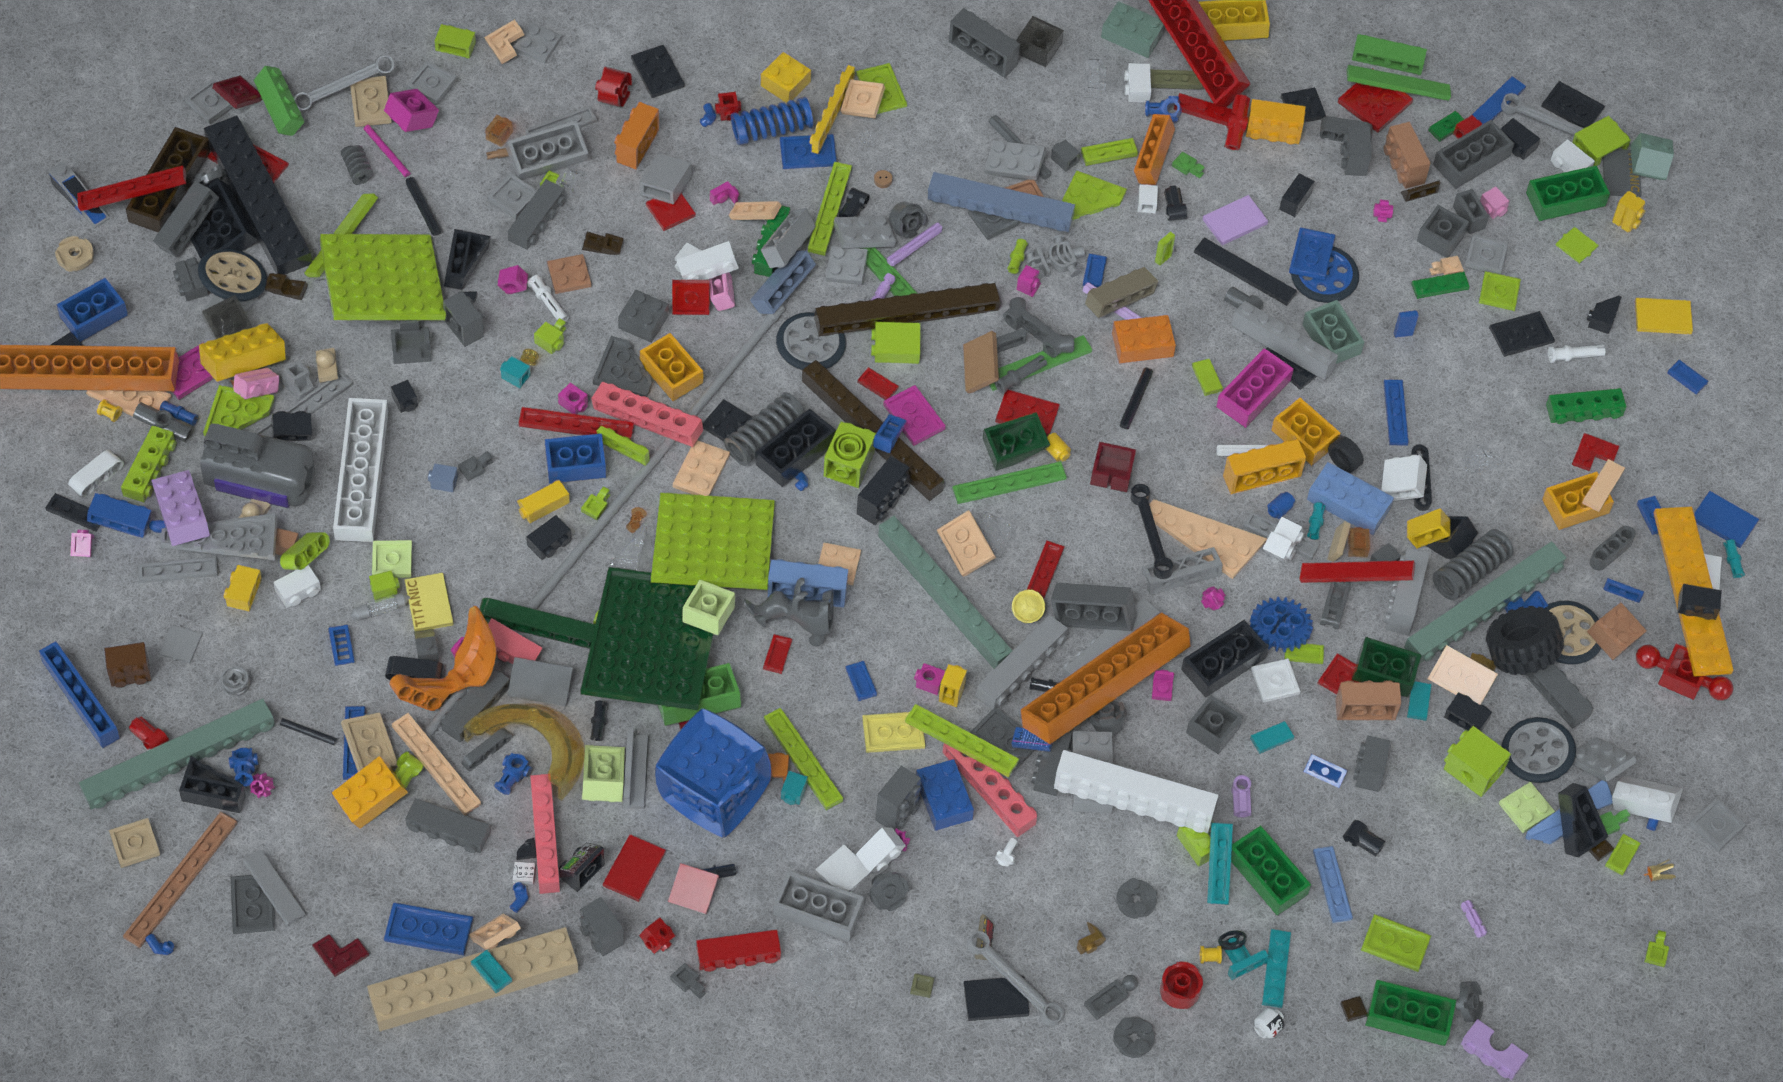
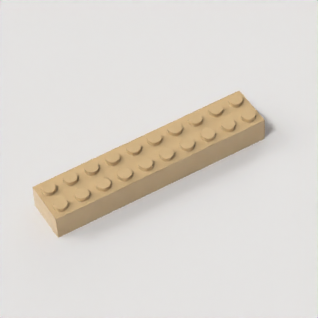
M566 927L488 950L512 978V982L498 993L491 989L471 965L470 961L483 952L368 985V994L379 1031L578 973V962Z

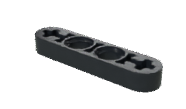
M1418 444L1412 448L1411 455H1418L1417 451H1420L1423 460L1427 464L1425 480L1427 488L1424 489V502L1426 504H1422L1420 501L1421 497L1413 499L1416 509L1426 511L1432 503L1429 452L1426 446Z

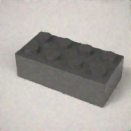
M965 8L950 21L949 43L1004 78L1018 65L1020 44L1015 39L1008 37L1001 30L994 28L987 21L980 19L973 12Z
M1489 120L1437 151L1433 165L1457 189L1510 157L1514 143L1492 120Z
M1056 583L1051 597L1055 619L1066 627L1132 631L1137 616L1130 587Z

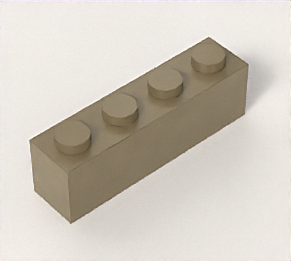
M1145 267L1138 270L1135 269L1127 275L1120 276L1111 282H1106L1097 288H1092L1087 293L1085 305L1098 318L1154 294L1158 280Z

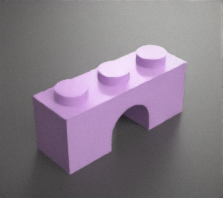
M1477 1019L1464 1036L1461 1045L1469 1054L1478 1056L1483 1064L1494 1067L1500 1076L1512 1080L1529 1055L1512 1043L1504 1051H1497L1492 1048L1490 1039L1493 1036L1494 1030Z

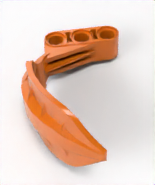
M474 605L469 609L467 631L464 640L455 654L454 668L448 672L444 679L410 678L398 674L390 680L389 685L400 700L429 711H435L442 705L449 694L460 691L468 686L481 687L486 684L495 664L496 645L493 634L480 609Z

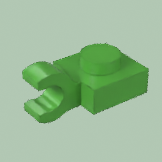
M1183 151L1172 162V167L1185 175L1190 172L1199 179L1204 175L1202 171L1205 167Z
M1627 809L1620 811L1615 816H1613L1611 811L1600 815L1608 835L1619 831V825L1629 821L1628 817H1630Z

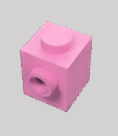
M1496 186L1482 194L1480 199L1481 204L1492 219L1497 216L1502 217L1508 211L1507 208L1510 201Z

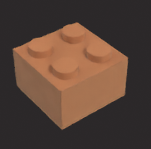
M1620 602L1595 622L1587 633L1614 660L1634 644L1647 630Z

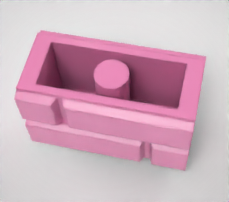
M727 272L709 279L710 297L716 309L722 311L734 307L733 282L730 273Z
M269 368L235 374L234 392L244 399L278 392L279 375L272 372Z

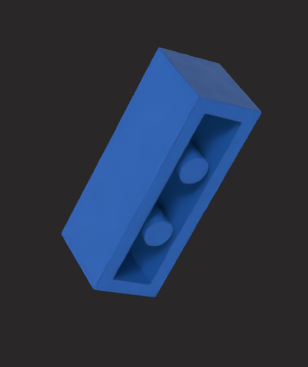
M95 493L87 514L88 522L141 538L144 537L151 519V510L145 506H136L125 500H117L106 494Z

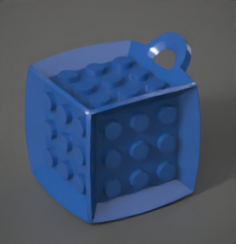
M702 708L677 733L658 760L655 767L656 785L662 798L674 809L709 832L725 838L746 817L765 791L771 779V763L765 747L756 739L727 719Z

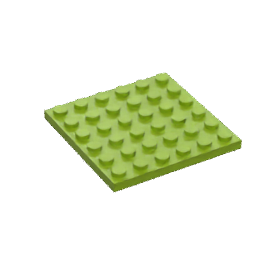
M320 234V245L333 320H445L446 312L443 308V296L430 234Z
M660 492L651 582L697 585L698 581L702 580L718 587L768 590L775 500Z

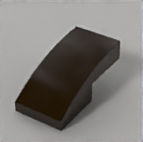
M587 231L582 250L619 255L624 238L606 233L604 237Z
M270 273L265 290L273 294L302 300L308 285L306 281L290 280L287 275Z

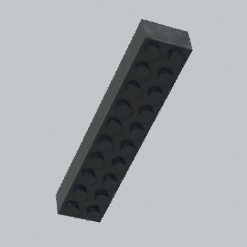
M238 115L205 127L204 134L209 140L210 150L216 158L218 165H221L222 169L225 170L227 174L226 180L275 273L286 275L309 266L312 263L311 252Z

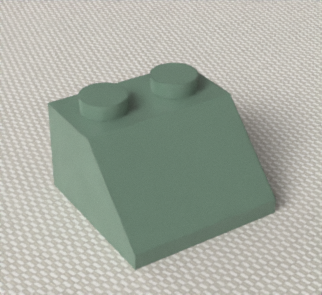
M1640 133L1630 144L1633 174L1666 180L1674 156L1673 140Z

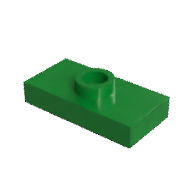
M1454 111L1431 125L1428 131L1441 142L1454 134L1456 124L1463 121L1464 118L1457 111Z

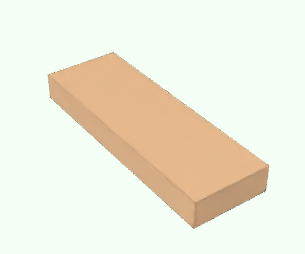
M779 201L736 202L729 217L732 220L774 219L782 205Z
M1608 459L1582 503L1599 512L1623 474L1625 467Z

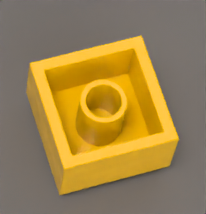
M784 52L761 73V87L786 103L789 100H793L811 82V69Z

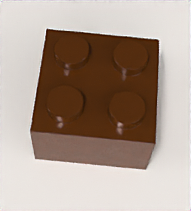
M144 642L104 648L106 668L111 687L122 688L127 684L135 683L142 685L147 681H151L149 659Z

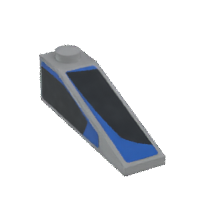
M63 161L48 170L51 184L94 228L110 219L101 206L84 211L79 210L77 193L88 190Z

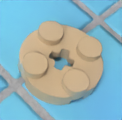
M71 236L59 243L55 255L58 264L66 271L71 272L82 270L93 262L94 252L91 243L84 238L83 240L79 239L78 236ZM73 251L79 253L76 256H71Z

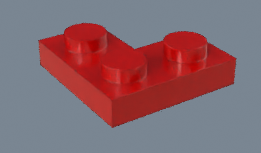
M1584 433L1572 465L1590 471L1595 457L1604 461L1609 459L1614 462L1619 445Z

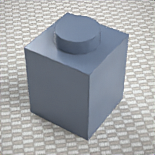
M434 463L433 470H430L428 474L431 489L454 492L458 478L457 467Z

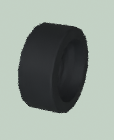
M1341 436L1328 447L1329 456L1333 463L1348 473H1352L1363 464L1364 459L1361 450L1348 437Z

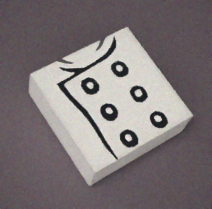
M515 862L513 883L533 884L535 863Z

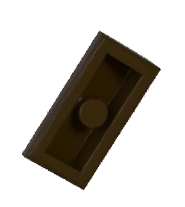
M1439 180L1401 191V195L1405 202L1436 194L1441 182Z

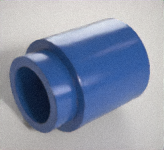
M1289 492L1280 493L1267 505L1269 515L1277 519L1283 517L1293 508L1295 504L1294 497Z

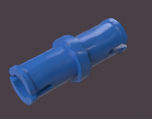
M166 400L160 405V410L168 411L177 420H182L192 426H195L198 421L196 419L199 418L197 414L185 410L182 406L173 405Z

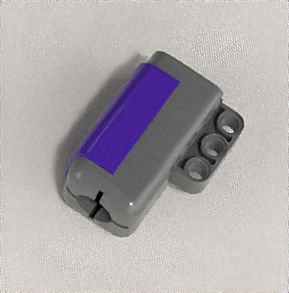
M211 424L203 441L204 451L200 461L204 485L215 487L216 491L250 500H259L284 508L303 504L315 475L313 453L308 446L220 424Z

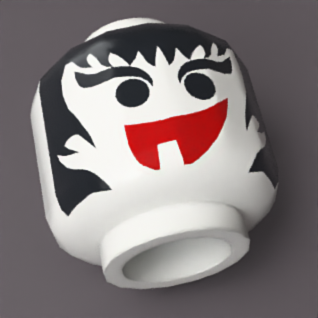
M1264 1009L1254 1020V1030L1262 1038H1274L1284 1028L1283 1014L1277 1009Z

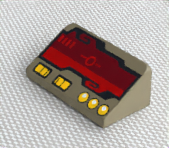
M982 914L978 931L988 935L989 945L992 947L995 925L986 915ZM977 938L976 947L984 948L983 941ZM975 954V959L987 960L982 954Z

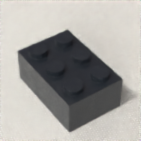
M890 456L858 494L857 515L873 525H876L879 521L882 522L887 516V511L896 506L900 495L904 496L909 489L910 467Z

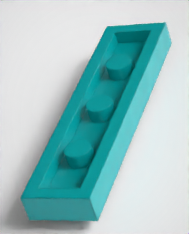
M1211 823L1207 903L1229 905L1233 824Z
M1275 929L1270 931L1269 957L1266 963L1262 1005L1282 1008L1291 932Z

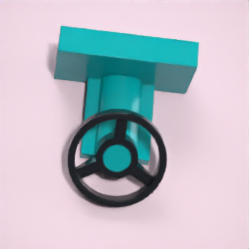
M1239 930L1228 931L1218 939L1219 946L1224 949L1233 964L1229 967L1228 976L1231 980L1265 965L1269 957L1265 949L1251 956L1244 945L1247 941L1246 934ZM1235 935L1234 937H1230L1227 940L1222 941L1227 936ZM1240 935L1244 937L1241 941H1239Z

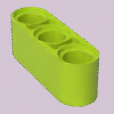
M325 532L306 533L282 554L280 558L281 567L285 570L304 569L327 549L330 543L328 534Z

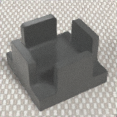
M419 320L400 321V329L391 330L394 364L430 362L429 327H419Z

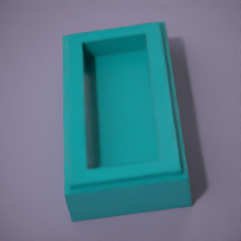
M1414 681L1409 697L1407 718L1427 720L1432 684Z
M1283 721L1251 735L1250 739L1258 753L1261 754L1294 740V735L1287 723Z
M485 950L470 961L474 969L495 993H498L512 982V978L488 950Z

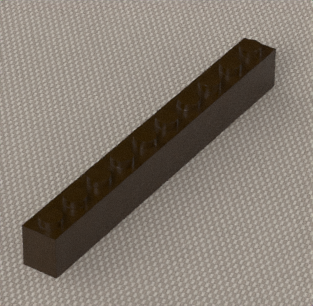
M983 283L981 285L964 286L954 289L948 288L918 294L912 293L904 296L821 306L815 308L814 320L820 337L875 329L876 322L919 323L998 311L1000 298L995 283Z
M817 360L802 370V382L845 423H851L862 429H869L874 433L878 432L883 422ZM900 438L897 439L890 453L875 448V451L886 461L892 456L910 467V479L908 482L929 502L943 491L944 479Z

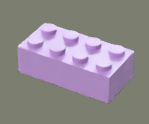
M189 470L151 480L172 546L210 536L206 518Z

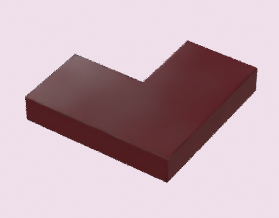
M330 934L312 944L313 949L334 977L369 956L368 951L358 938L341 949Z

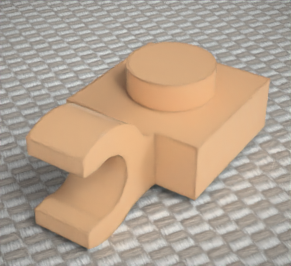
M1458 256L1442 258L1440 262L1431 263L1433 268L1429 269L1431 275L1441 273L1448 275L1464 271Z

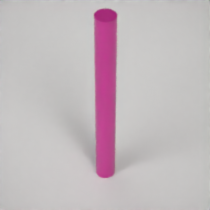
M366 125L364 127L365 132L405 178L411 174L371 126Z

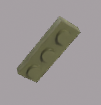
M1150 69L1151 88L1203 89V85L1194 71Z

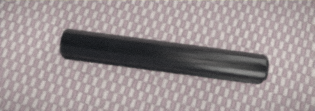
M414 177L407 178L406 185L433 236L441 234V228Z
M1148 367L1143 369L1120 421V427L1126 430L1129 429L1152 377L1153 370Z

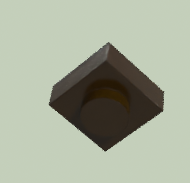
M1605 839L1590 849L1589 852L1599 862L1613 852L1614 847Z
M1360 996L1341 1001L1340 1005L1347 1022L1367 1017V1012Z

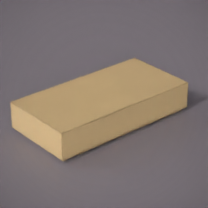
M1344 521L1335 529L1327 560L1334 562L1343 555L1351 526L1350 523Z

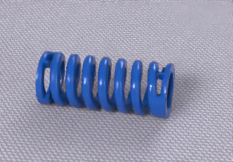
M804 96L798 98L796 102L789 100L787 104L784 102L778 103V106L771 104L768 109L765 106H761L759 111L753 108L750 110V113L744 110L741 112V115L731 113V125L737 144L741 145L749 142L746 120L749 124L753 141H758L755 117L758 121L762 138L767 139L764 115L768 121L771 136L776 137L777 132L773 113L777 118L781 135L786 134L783 111L787 118L789 131L791 133L795 132L792 109L796 115L799 130H804V125H807L810 129L813 128V116L808 99Z

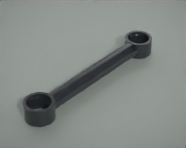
M1136 484L1131 488L1130 499L1135 505H1138L1155 560L1153 573L1159 579H1167L1172 575L1173 562L1165 557L1149 505L1150 489L1145 484ZM1142 492L1146 494V496L1138 497L1135 495V493ZM1167 566L1169 569L1162 571L1159 570L1157 567Z

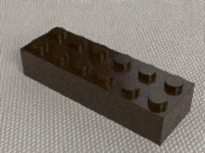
M178 127L173 129L146 175L183 165L186 171V184L132 198L126 208L129 223L155 232H159L167 219L176 209L179 202H181L191 185V180L195 178L210 153L207 137Z

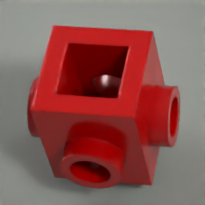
M736 91L718 94V103H715L716 114L720 115L721 121H730L731 113L739 114V111H741V102L737 100Z
M659 917L646 927L639 936L644 941L645 946L655 954L660 949L662 952L667 950L672 945L670 941L676 935L671 927L666 925L661 917Z

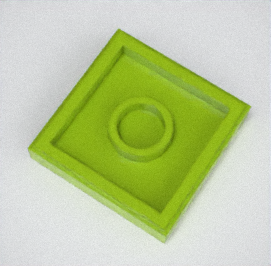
M1485 271L1479 303L1515 311L1521 279Z

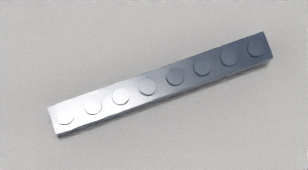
M933 172L928 188L927 200L962 207L971 211L975 210L988 215L1001 216L1006 219H1014L1041 227L1053 228L1058 231L1069 232L1074 216L1075 204L937 172Z

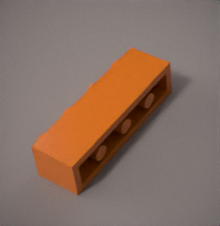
M1153 114L1134 168L1139 184H1157L1175 131L1170 115Z

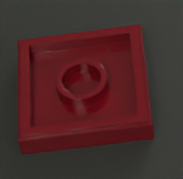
M241 75L216 82L212 87L235 109L263 100L259 91Z

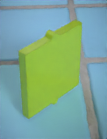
M1573 227L1567 234H1563V237L1555 244L1579 264L1586 257H1590L1591 253L1599 246L1576 227Z

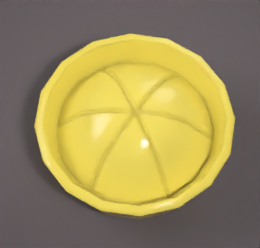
M1023 590L1014 597L1012 611L1019 621L1033 623L1043 616L1045 602L1038 592Z

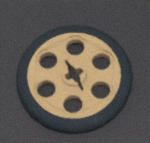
M216 249L202 257L198 264V275L202 284L208 291L222 299L235 302L250 301L257 298L265 290L267 282L265 269L257 259L243 251ZM219 260H224L228 264H222ZM237 263H243L246 267H241ZM210 270H215L219 274H213ZM247 276H253L255 280H251ZM219 283H225L228 287H222ZM238 286H244L246 290H241Z
M1566 600L1552 602L1544 608L1557 617L1563 638L1565 632L1572 627L1571 633L1566 635L1564 639V646H1571L1573 652L1568 653L1563 649L1556 662L1567 665L1581 664L1591 660L1600 652L1601 647L1587 633L1589 629L1580 627L1581 622H1586L1591 628L1599 620L1597 615L1587 606ZM1570 612L1573 618L1566 619L1563 613ZM1587 639L1590 645L1584 646L1580 643V640Z

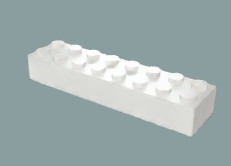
M349 398L333 525L335 540L374 541L388 420L387 400Z
M1063 750L1054 784V789L1062 793H1071L1082 799L1088 798L1100 804L1113 805L1120 810H1130L1141 816L1147 815L1154 817L1158 821H1168L1178 827L1185 826L1200 833H1208L1218 799V794Z

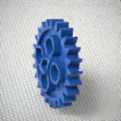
M1270 597L1268 603L1262 600V605L1257 604L1256 609H1253L1250 627L1265 644H1268L1269 650L1275 647L1276 652H1278L1279 648H1282L1283 652H1286V648L1293 651L1294 646L1300 649L1301 644L1305 645L1307 639H1310L1313 620H1310L1311 614H1306L1307 608L1300 609L1301 603L1295 605L1294 599L1291 602H1287V597L1283 601L1279 597H1277L1276 601Z

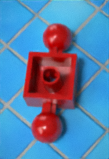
M1675 644L1669 659L1662 657L1660 651L1653 645H1643L1636 652V661L1640 667L1644 669L1659 667L1664 670L1658 685L1692 700L1695 699L1700 686L1707 688L1711 697L1719 701L1727 700L1733 693V684L1725 676H1717L1713 679L1708 676H1694L1688 650L1682 645Z

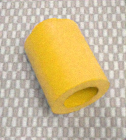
M1057 433L1047 436L1050 446L1046 450L1057 462L1067 460L1070 457L1071 448Z

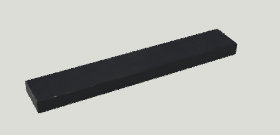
M1205 237L1194 250L1195 254L1286 306L1297 294L1296 289Z

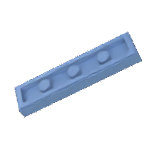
M1333 846L1313 849L1332 923L1352 920L1353 916Z

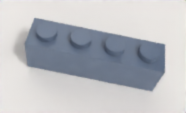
M796 251V254L790 258L788 264L782 268H777L750 299L758 313L774 314L816 264L807 251Z

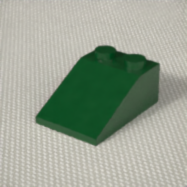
M1037 412L983 430L982 439L995 471L1013 466L1050 446Z

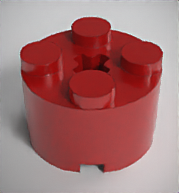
M605 66L601 79L597 80L595 90H598L597 100L605 104L623 107L630 96L628 86H632L631 73Z
M1180 961L1168 966L1163 973L1160 984L1162 1000L1176 1009L1191 1008L1200 997L1203 978L1197 967L1191 963Z

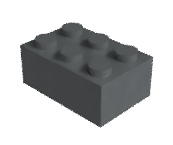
M901 765L878 793L875 820L885 827L893 828L894 831L896 828L903 829L908 821V816L910 814L914 815L919 808L921 778Z

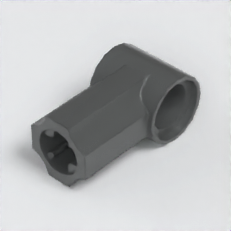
M1231 287L1224 297V301L1236 308L1244 301L1258 309L1263 307V302L1259 297L1255 295L1248 296L1235 287Z

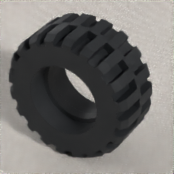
M1522 606L1516 610L1511 609L1506 614H1501L1498 619L1491 623L1486 634V642L1494 665L1501 671L1509 672L1511 675L1534 674L1538 670H1544L1548 665L1555 663L1564 649V639L1557 617L1549 610L1539 606L1538 608L1534 606L1524 608Z

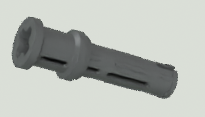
M1039 355L1017 370L1008 371L1007 375L994 382L998 391L1002 394L1005 393L1008 388L1019 385L1020 380L1046 366V359L1042 361L1045 357Z

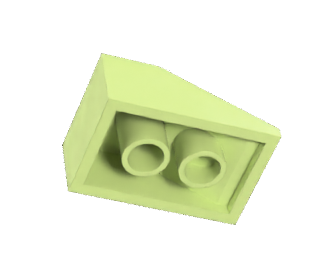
M585 745L582 800L622 802L625 747Z

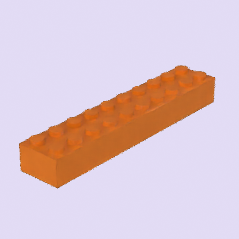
M0 345V389L175 391L179 357L175 347Z
M1163 613L1158 614L1021 709L1023 728L1048 744L1053 743L1189 648V628Z

